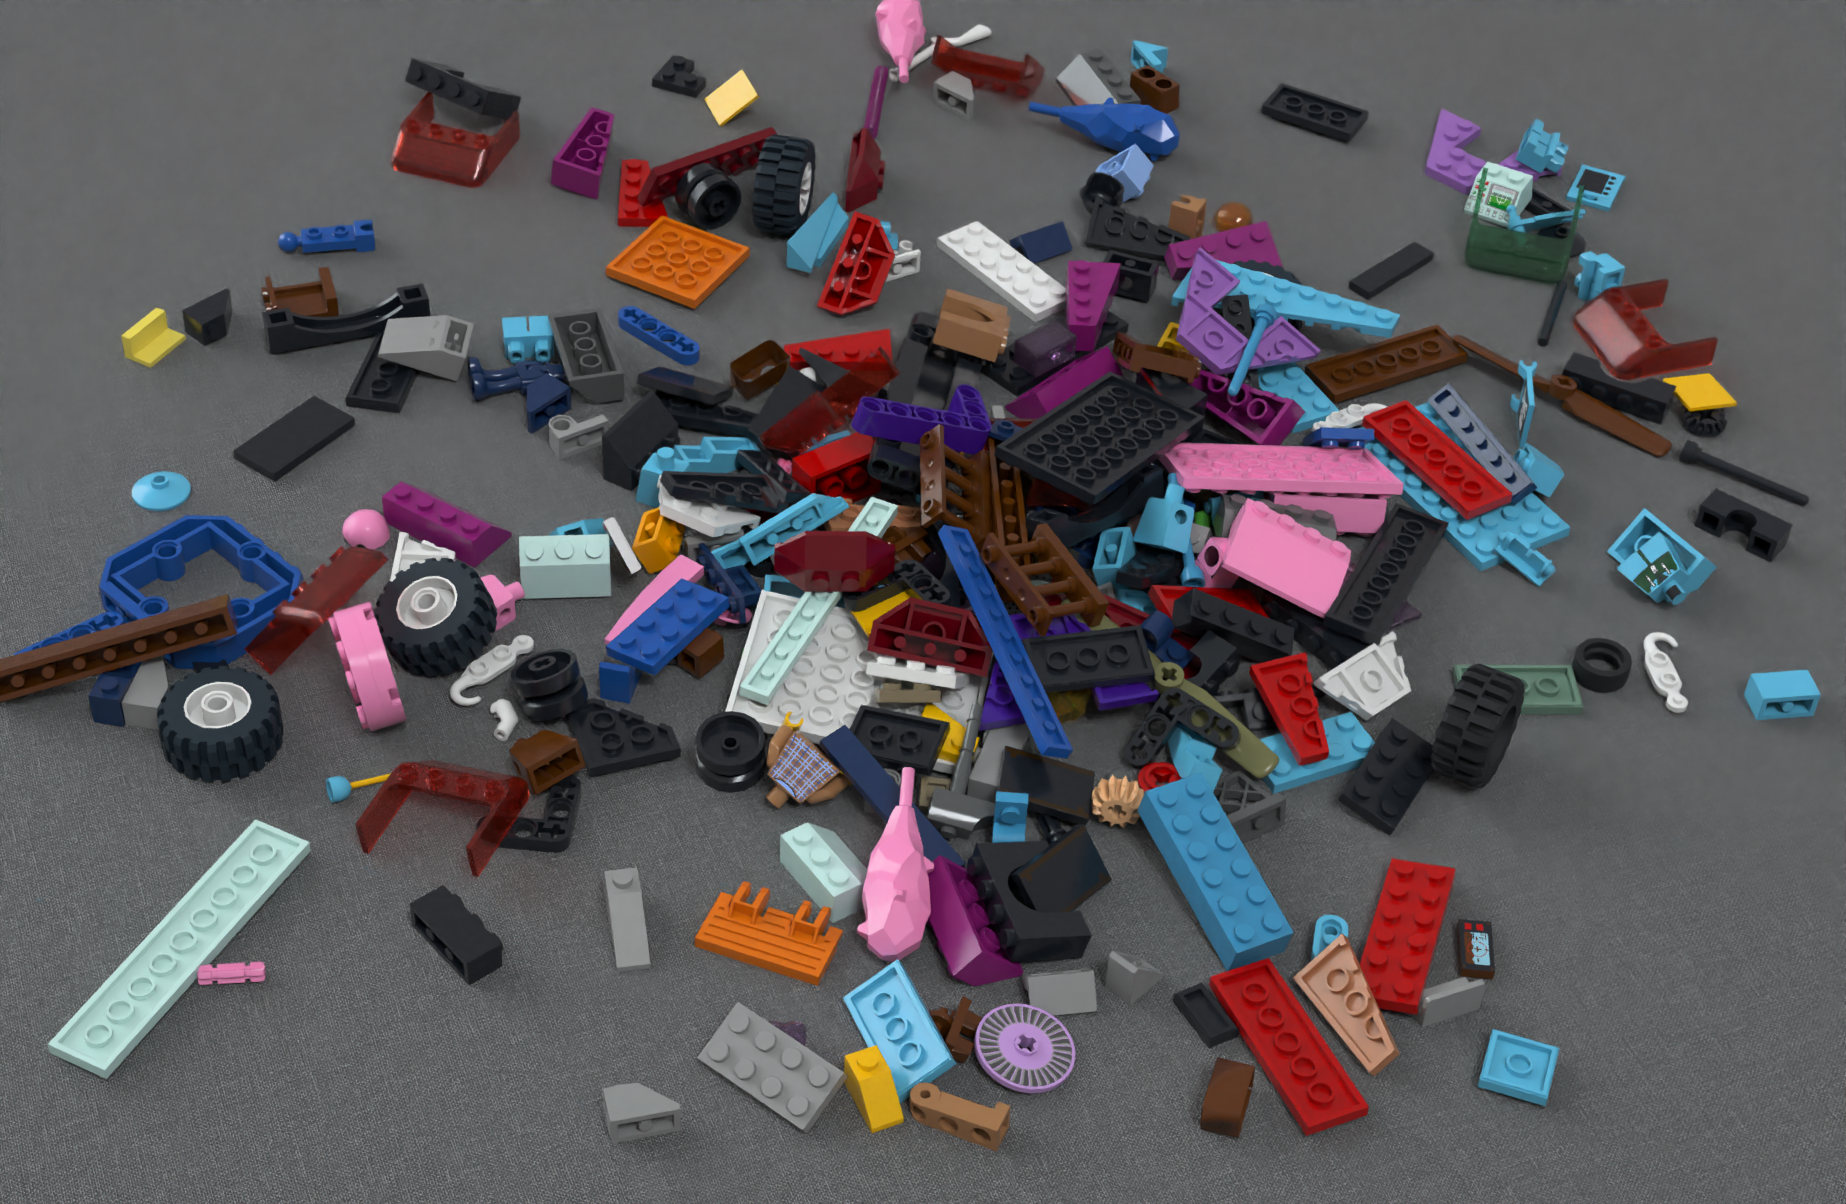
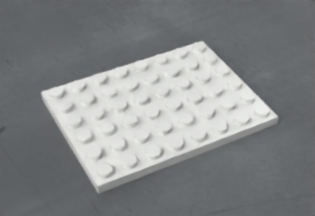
M765 590L761 591L725 712L745 713L756 719L764 732L775 734L782 725L786 714L791 711L792 715L789 721L792 724H798L801 718H803L804 721L799 731L815 744H820V740L843 725L850 729L861 705L922 716L926 703H879L874 701V689H883V683H901V689H913V683L917 682L866 674L867 662L877 660L878 656H893L867 651L869 638L850 611L837 606L833 608L768 705L741 696L740 685L801 599ZM992 652L987 677L971 674L969 685L955 689L932 685V689L941 690V703L933 704L965 728L972 704L983 706L994 652ZM894 657L896 658V663L907 664V659ZM925 664L927 667L937 668V666ZM937 759L933 770L954 774L956 764Z

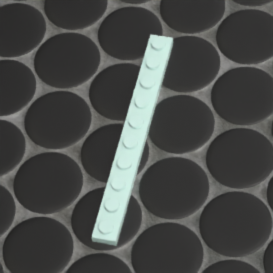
M871 497L848 531H867L882 538L898 514V505ZM842 592L804 593L740 685L741 696L766 705L770 703L842 597Z

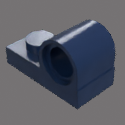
M1152 612L1141 624L1147 648L1162 663H1175L1184 671L1192 662L1190 652L1171 638L1174 630L1172 620L1163 612Z

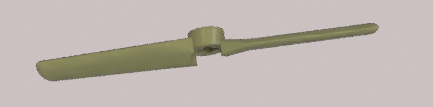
M1066 598L1065 600H1063V602H1062L1061 604H1066V603H1071V602H1070V600H1069L1068 598ZM1074 614L1079 622L1084 623L1092 631L1120 628L1105 615L1100 625L1090 627L1080 614ZM1148 649L1155 671L1154 681L1147 682L1153 684L1154 689L1158 693L1163 694L1170 688L1182 689L1232 721L1241 733L1240 743L1235 749L1221 751L1256 778H1264L1276 768L1279 763V757L1206 690L1184 679V671L1179 665L1172 662L1162 663ZM1180 696L1177 699H1169L1168 702L1171 708L1174 706L1180 708L1182 706L1179 700ZM1204 711L1195 713L1192 718L1193 725L1197 727L1205 726L1208 723L1209 715ZM1216 720L1213 730L1219 733L1222 738L1221 742L1225 739L1231 741L1233 739L1230 733L1231 729L1229 728L1227 732L1222 731L1216 725L1219 720Z

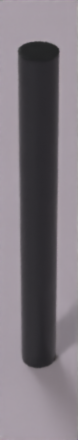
M1564 280L1558 281L1537 341L1541 347L1548 345L1567 289V282Z

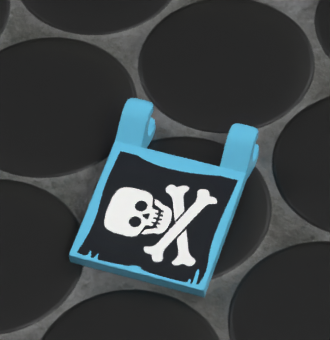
M1520 360L1517 371L1524 379L1520 400L1515 398L1516 394H1512L1510 407L1517 413L1519 448H1523L1526 444L1535 407L1532 379L1537 369V362L1535 361L1532 362V366H1526L1523 364V360Z

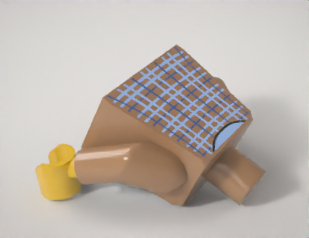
M791 711L786 714L782 725L770 740L766 760L767 766L770 769L767 775L777 783L766 795V798L779 809L791 796L800 804L804 801L816 804L833 799L847 788L848 785H852L834 762L799 731L804 721L803 718H801L798 724H792L789 721L792 715Z

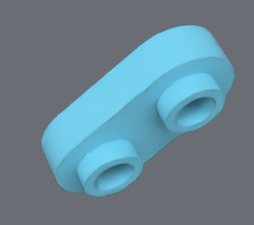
M1329 914L1321 916L1316 921L1311 961L1342 933L1348 938V925L1344 919Z

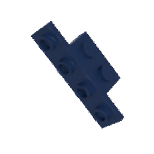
M700 543L699 556H696V562L704 566V575L709 586H713L717 593L729 597L730 607L728 612L734 614L740 624L746 623L745 608L758 603L762 589L743 565L723 569L705 543Z

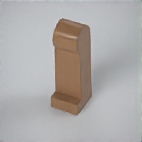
M927 1082L919 1083L911 1089L910 1114L914 1120L996 1152L1010 1127V1105L997 1102L994 1109L943 1091L940 1092L937 1086Z

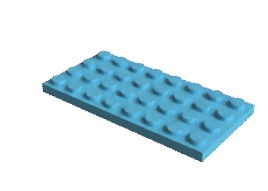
M1429 402L1415 407L1479 463ZM1374 437L1373 441L1365 445V448L1404 484L1403 492L1400 496L1414 510L1449 523L1444 538L1479 571L1506 561L1494 550L1504 541L1503 539L1509 531H1512L1514 534L1518 532L1519 536L1531 545L1530 549L1532 550L1569 536L1571 527L1532 492L1516 505L1511 501L1466 520L1377 438Z

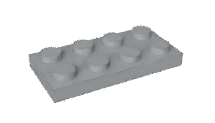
M739 1002L736 1003L697 1057L703 1064L806 1134L848 1077L843 1071Z

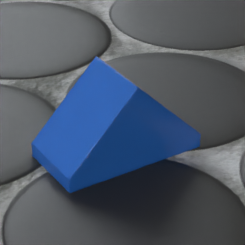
M600 661V698L630 704L641 678L642 670L632 666Z

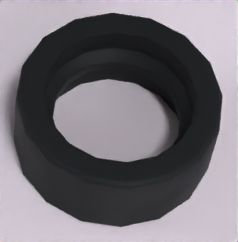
M1592 638L1580 643L1575 651L1572 662L1573 672L1578 683L1587 689L1604 693L1617 691L1624 687L1632 666V658L1627 649L1618 642L1606 638ZM1593 659L1603 660L1612 664L1617 670H1600L1592 667L1586 661Z

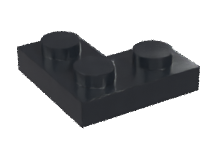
M672 55L652 78V87L697 98L706 87V78L691 73L694 70L693 60Z

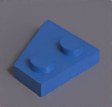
M1320 427L1303 438V446L1322 447L1325 449L1337 447L1363 449L1366 444L1374 440V429Z

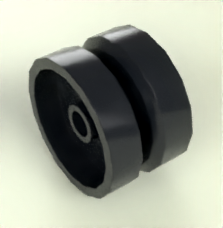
M702 163L692 167L680 179L675 191V201L678 207L690 216L697 225L704 229L714 230L724 226L736 214L741 203V191L738 185L718 167L711 163Z
M551 649L527 657L513 668L511 680L515 691L519 694L522 712L528 719L535 721L551 720L571 713L584 704L588 698V690L584 678L579 675L580 666L575 653L567 649Z
M728 711L717 713L707 718L701 724L695 738L696 758L699 776L705 784L717 791L728 793L745 791L756 785L762 778L766 767L765 735L762 726L757 720L745 713Z

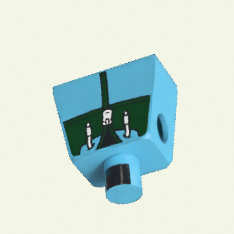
M1660 532L1617 567L1623 575L1657 603L1662 602L1667 597L1673 605H1677L1687 596L1681 585L1689 579V574L1671 541Z

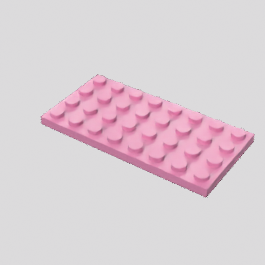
M1178 443L1158 458L1169 473L1176 474L1179 485L1184 487L1185 491L1198 493L1201 489H1211L1216 493H1228L1229 490H1239V492L1245 494L1266 491L1269 494L1281 495L1283 491L1294 492L1297 495H1310L1311 492H1321V494L1326 496L1348 493V495L1354 497L1375 494L1376 496L1390 498L1392 494L1402 495L1404 486L1367 448L1348 449L1337 447L1325 449L1310 446Z

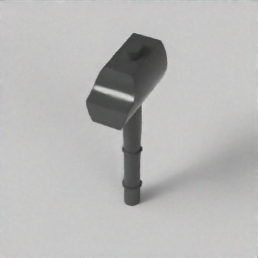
M972 704L969 718L966 720V731L962 747L959 750L960 754L956 762L950 790L935 787L930 797L926 818L946 838L957 836L968 839L976 830L988 829L994 817L995 803L965 795L971 771L972 756L974 755L973 751L984 709L980 704Z

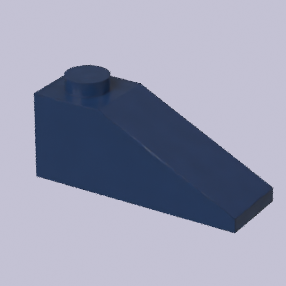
M142 662L100 674L88 695L94 723L119 727L125 726L121 702Z

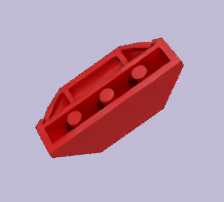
M854 211L818 301L817 308L843 316L877 304L895 259V253L879 219Z

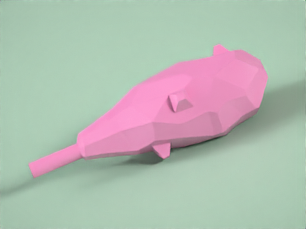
M884 0L878 6L875 13L880 44L891 56L895 65L899 66L900 82L907 83L909 81L908 66L911 65L915 52L925 43L924 34L926 29L923 25L921 5L919 0Z
M904 767L902 769L899 806H896L892 811L882 837L871 853L862 893L866 922L858 925L857 933L867 940V948L880 959L891 963L897 959H903L920 947L924 928L931 913L928 873L934 870V863L924 856L915 811L912 808L915 769L911 767Z

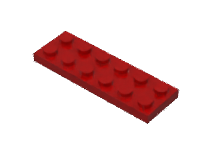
M1407 400L1363 416L1362 426L1365 429H1374L1375 438L1466 520L1511 502L1513 493Z
M1391 859L1360 962V967L1380 1009L1414 1015L1418 1014L1455 881L1456 868Z
M1269 958L1210 977L1209 987L1230 1019L1239 1029V1033L1306 1136L1367 1115L1368 1104Z

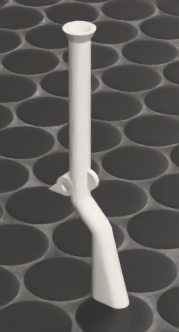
M978 24L960 37L941 39L933 37L931 38V45L914 56L911 65L908 66V71L935 53L944 52L945 47L964 46L991 36L992 31L988 27ZM899 66L888 71L892 81L897 82L899 80Z

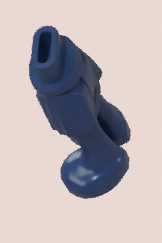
M468 357L467 360L469 384L474 401L483 400L488 396L512 390H519L521 395H526L527 385L546 373L561 382L564 381L562 365H550L549 361H545V366L541 361H517L516 365L505 369L485 370L482 368L478 358Z

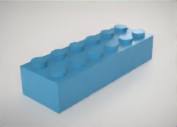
M1198 773L1145 791L1138 808V813L1226 971L1284 952L1294 932L1203 774Z

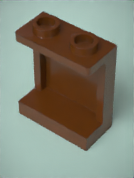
M329 267L318 268L319 281L273 288L270 276L265 277L266 287H261V293L266 311L289 307L292 313L305 316H339L337 295Z

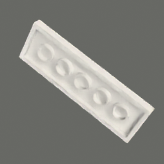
M975 221L937 238V246L1032 321H1040L1066 309V288L980 222Z

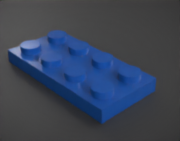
M681 578L605 646L607 656L655 676L730 607L729 597Z

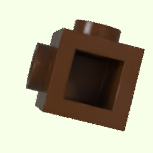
M706 628L677 654L678 665L699 678L703 677L724 659L723 637L717 631Z

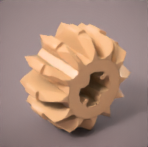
M1113 774L1109 780L1101 779L1098 786L1092 792L1091 808L1093 814L1098 815L1099 822L1108 821L1110 828L1114 824H1120L1122 828L1125 827L1127 822L1135 824L1138 817H1140L1138 808L1144 796V790L1139 788L1137 781L1128 782L1126 775L1122 779H1117Z

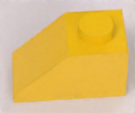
M877 1045L845 1055L844 1073L848 1077L844 1083L871 1133L904 1123L891 1070Z

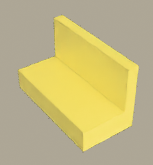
M155 308L121 335L125 357L150 368L186 340L184 334L168 328L166 312L160 308Z

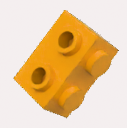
M659 507L643 513L632 546V550L649 574L660 570L663 571L677 558L686 530L683 524L660 515Z

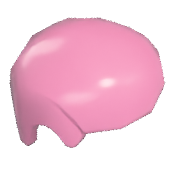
M361 509L353 512L344 521L342 534L353 548L361 544L371 551L383 546L388 541L390 529L385 518L379 512Z

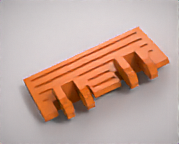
M742 882L734 896L724 892L719 894L695 936V947L816 986L819 985L837 951V945L843 935V930L830 926L825 936H822L831 916V908L822 907L812 924L807 922L812 912V902L806 900L803 901L796 915L768 907L765 915L761 917L770 897V889L762 887L752 905L746 903L751 894V883Z

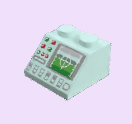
M1487 161L1475 178L1464 213L1508 228L1510 216L1506 209L1509 205H1514L1517 215L1521 214L1532 199L1533 176Z

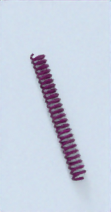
M885 66L875 68L864 128L870 131L874 139L878 133L889 70Z

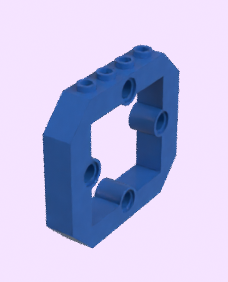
M185 515L106 559L99 585L103 609L107 612L114 611L121 614L124 624L169 611L166 599L159 596L146 598L138 589L158 578L163 581L180 579L186 572L185 563L210 549L216 551L240 570V576L243 580L255 582L266 591V593L253 600L243 597L231 600L238 620L236 635L163 655V659L175 669H193L192 662H220L223 659L229 664L296 625L299 621L304 595L301 571L296 566L286 562L278 552L268 548L260 538L250 534L242 524L236 523L228 516Z

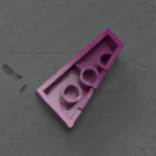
M594 107L590 108L553 159L552 185L598 200L612 140L615 114Z
M1267 221L1169 244L1164 257L1172 280H1183L1193 266L1195 254L1200 247L1214 259L1233 264L1236 261L1248 262V260H1256L1259 263L1265 261L1270 262V265L1283 267Z
M1084 260L1068 261L1066 278L1067 350L1094 352L1101 334L1102 325L1106 321L1108 310L1113 303V297L1118 290L1121 263L1087 262Z
M1204 370L1200 371L1197 379L1194 378L1193 384H1189L1208 394L1206 410L1256 445L1280 446L1305 413L1292 399L1282 398L1274 393L1265 390L1261 391L1242 383L1236 396H1230L1228 388L1231 380Z

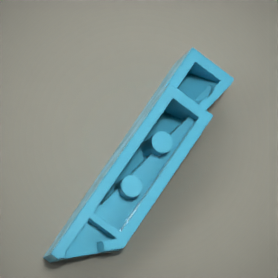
M832 192L788 240L787 267L808 273L812 272L814 266L821 267L847 229L849 217L838 204V198L835 193Z
M812 493L738 540L717 548L711 553L723 569L745 565L748 562L755 566L774 554V544L783 543L790 537L804 531H812L849 508V505L841 496L835 498Z

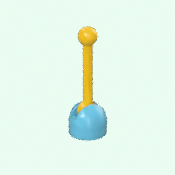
M394 769L390 774L351 783L342 776L326 778V790L330 802L335 803L347 799L353 788L392 779L400 781L403 779L404 774L402 770Z

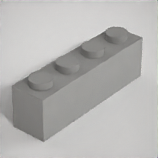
M1026 723L985 730L982 740L983 747H978L974 755V767L970 771L967 783V796L995 803L1001 757L1005 745L1028 752L1034 739Z

